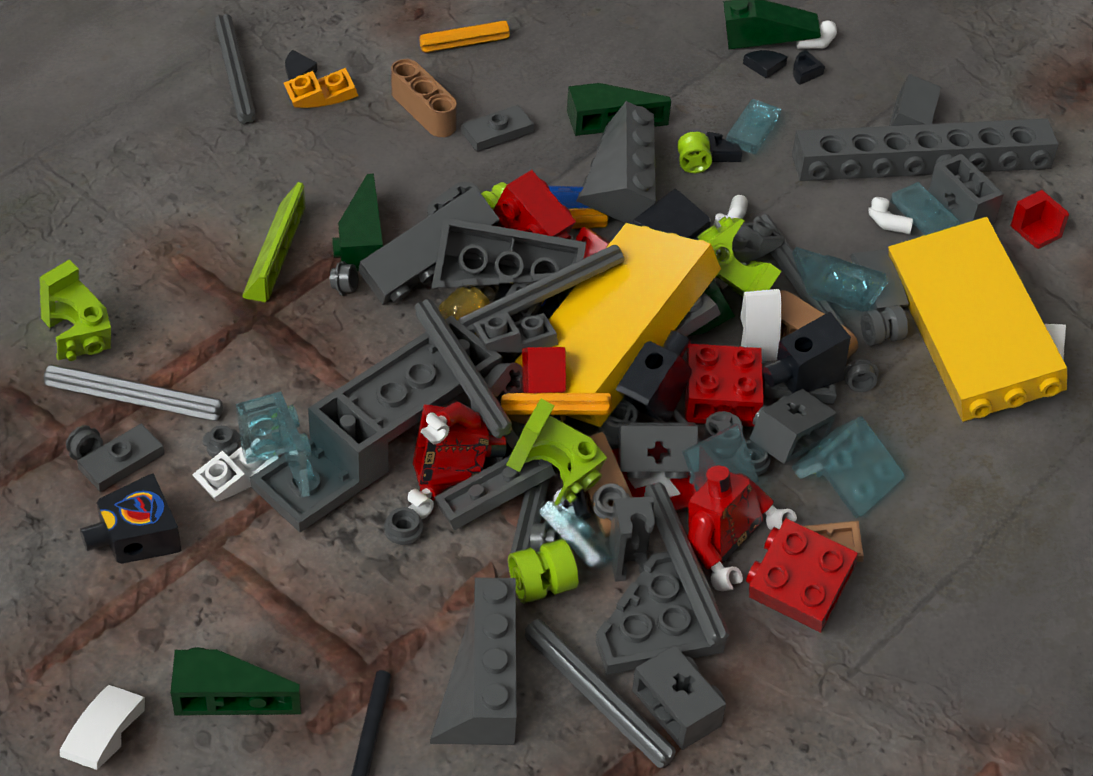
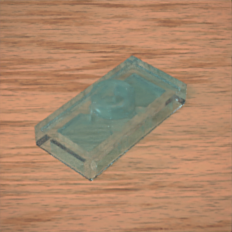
M752 99L727 134L726 140L732 144L737 143L741 150L756 154L779 120L781 109Z
M919 182L892 193L890 202L906 217L913 218V224L925 235L951 228L961 223Z
M548 501L539 510L547 522L589 567L604 568L612 560L611 556L592 537L595 531L580 516L574 518L561 503L557 506L553 501Z

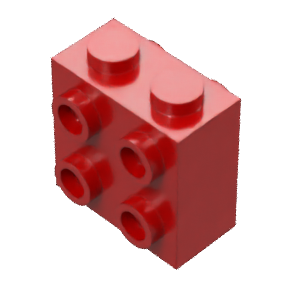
M533 170L507 184L493 209L500 219L498 227L571 239L569 233L576 223L569 209L558 201L550 191L547 183L540 179Z
M690 343L687 350L686 363L692 369V374L685 387L686 421L706 424V420L711 414L725 411L736 415L741 420L742 426L754 427L753 419L759 409L763 407L761 348Z
M785 518L780 529L773 527L764 545V549L768 550L761 563L755 561L747 575L746 582L750 584L749 598L821 633L857 565L858 553Z

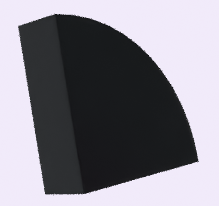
M805 49L797 55L793 66V77L801 85L822 76L825 66Z
M292 50L285 60L288 80L311 71L315 74L317 72V62Z
M759 50L744 55L743 64L764 78H768L786 66L788 57L775 51Z
M707 132L706 136L710 141L712 162H741L742 150L737 143L732 144L723 139L722 134Z

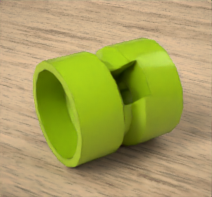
M564 539L542 544L539 552L532 548H527L508 555L510 578L516 579V595L523 604L545 598L548 590L556 595L578 587L579 580L576 562L568 543Z

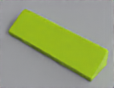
M297 182L280 203L243 292V298L261 302L269 300L305 210L303 183Z

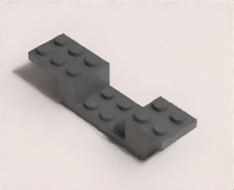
M453 316L445 319L483 379L494 366L501 364L502 356L496 351L486 350L477 333H472ZM425 332L309 407L310 438L251 476V488L297 531L302 532L389 472L388 442L421 421L424 405L442 407L454 398L456 401L471 408V400L428 333ZM511 355L507 363H514L517 359Z

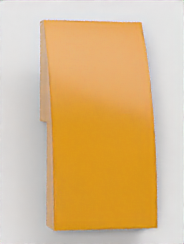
M346 68L319 79L311 71L284 82L294 107H321L358 97L355 85Z

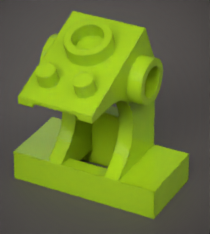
M725 216L718 221L721 227L717 229L716 226H712L697 237L699 240L710 243L715 251V255L718 252L716 257L721 270L716 277L731 286L732 290L742 297L744 292L770 290L782 271L770 263L751 261L747 265L741 264L734 256L732 242L745 220L742 218L731 219V217L726 218Z
M69 259L40 276V305L43 322L49 328L65 319L74 324L73 327L56 337V358L58 360L68 359V361H74L80 355H94L103 350L111 349V325L107 309L79 280V268Z
M541 398L526 423L506 465L520 472L523 465L532 460L542 459L552 463L559 469L560 477L563 480L562 489L554 504L558 506L566 499L571 504L578 498L576 494L582 489L585 491L589 490L601 479L602 474L600 470L607 457L592 438L550 416L554 405Z

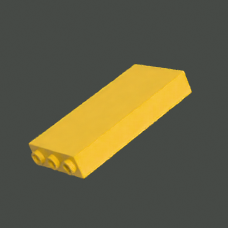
M988 217L888 246L889 257L900 276L907 295L910 313L962 422L974 418H983L990 413L1003 409L1016 408L1026 402L1043 397H1052L1067 390V366Z
M626 223L607 247L618 245L623 253L624 261L577 284L549 318L550 324L557 333L558 345L552 347H565L566 391L563 393H609L612 396V411L616 408L623 396L615 389L644 344L651 341L662 347L671 330L674 331L721 270L715 251L710 243L704 240L682 237L675 233L653 230L647 226L641 227ZM521 353V355L517 358V360L514 362V363L520 364L521 366H522V353ZM611 413L607 415L566 416L601 427Z

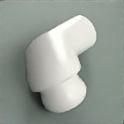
M829 20L821 22L819 24L821 38L796 41L797 49L826 48L836 37V24Z
M743 195L733 197L728 215L716 214L714 226L717 229L721 227L718 221L725 216L726 218L731 217V219H743L748 206L747 198Z
M874 197L872 199V205L868 208L869 215L882 229L910 234L913 218L892 214L888 211L889 200L886 198Z

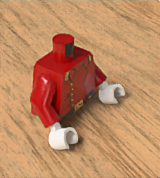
M454 402L447 407L424 405L413 457V466L419 486L421 487L420 491L413 489L408 493V501L412 503L408 508L416 511L421 519L426 518L433 510L434 497L441 494L445 489L481 472L485 457H505V436L496 438L493 435H489L486 424L480 414L461 402Z
M718 465L707 470V482L690 498L688 503L689 530L687 537L694 553L706 569L711 568L713 571L711 583L714 589L729 591L733 590L732 584L742 583L743 576L737 567L724 568L722 564L763 521L762 514L765 513L767 515L766 524L770 530L773 527L780 529L783 523L782 519L785 520V518L796 522L797 516L792 509H776L773 506L774 500L746 475L741 473L733 474L727 467Z

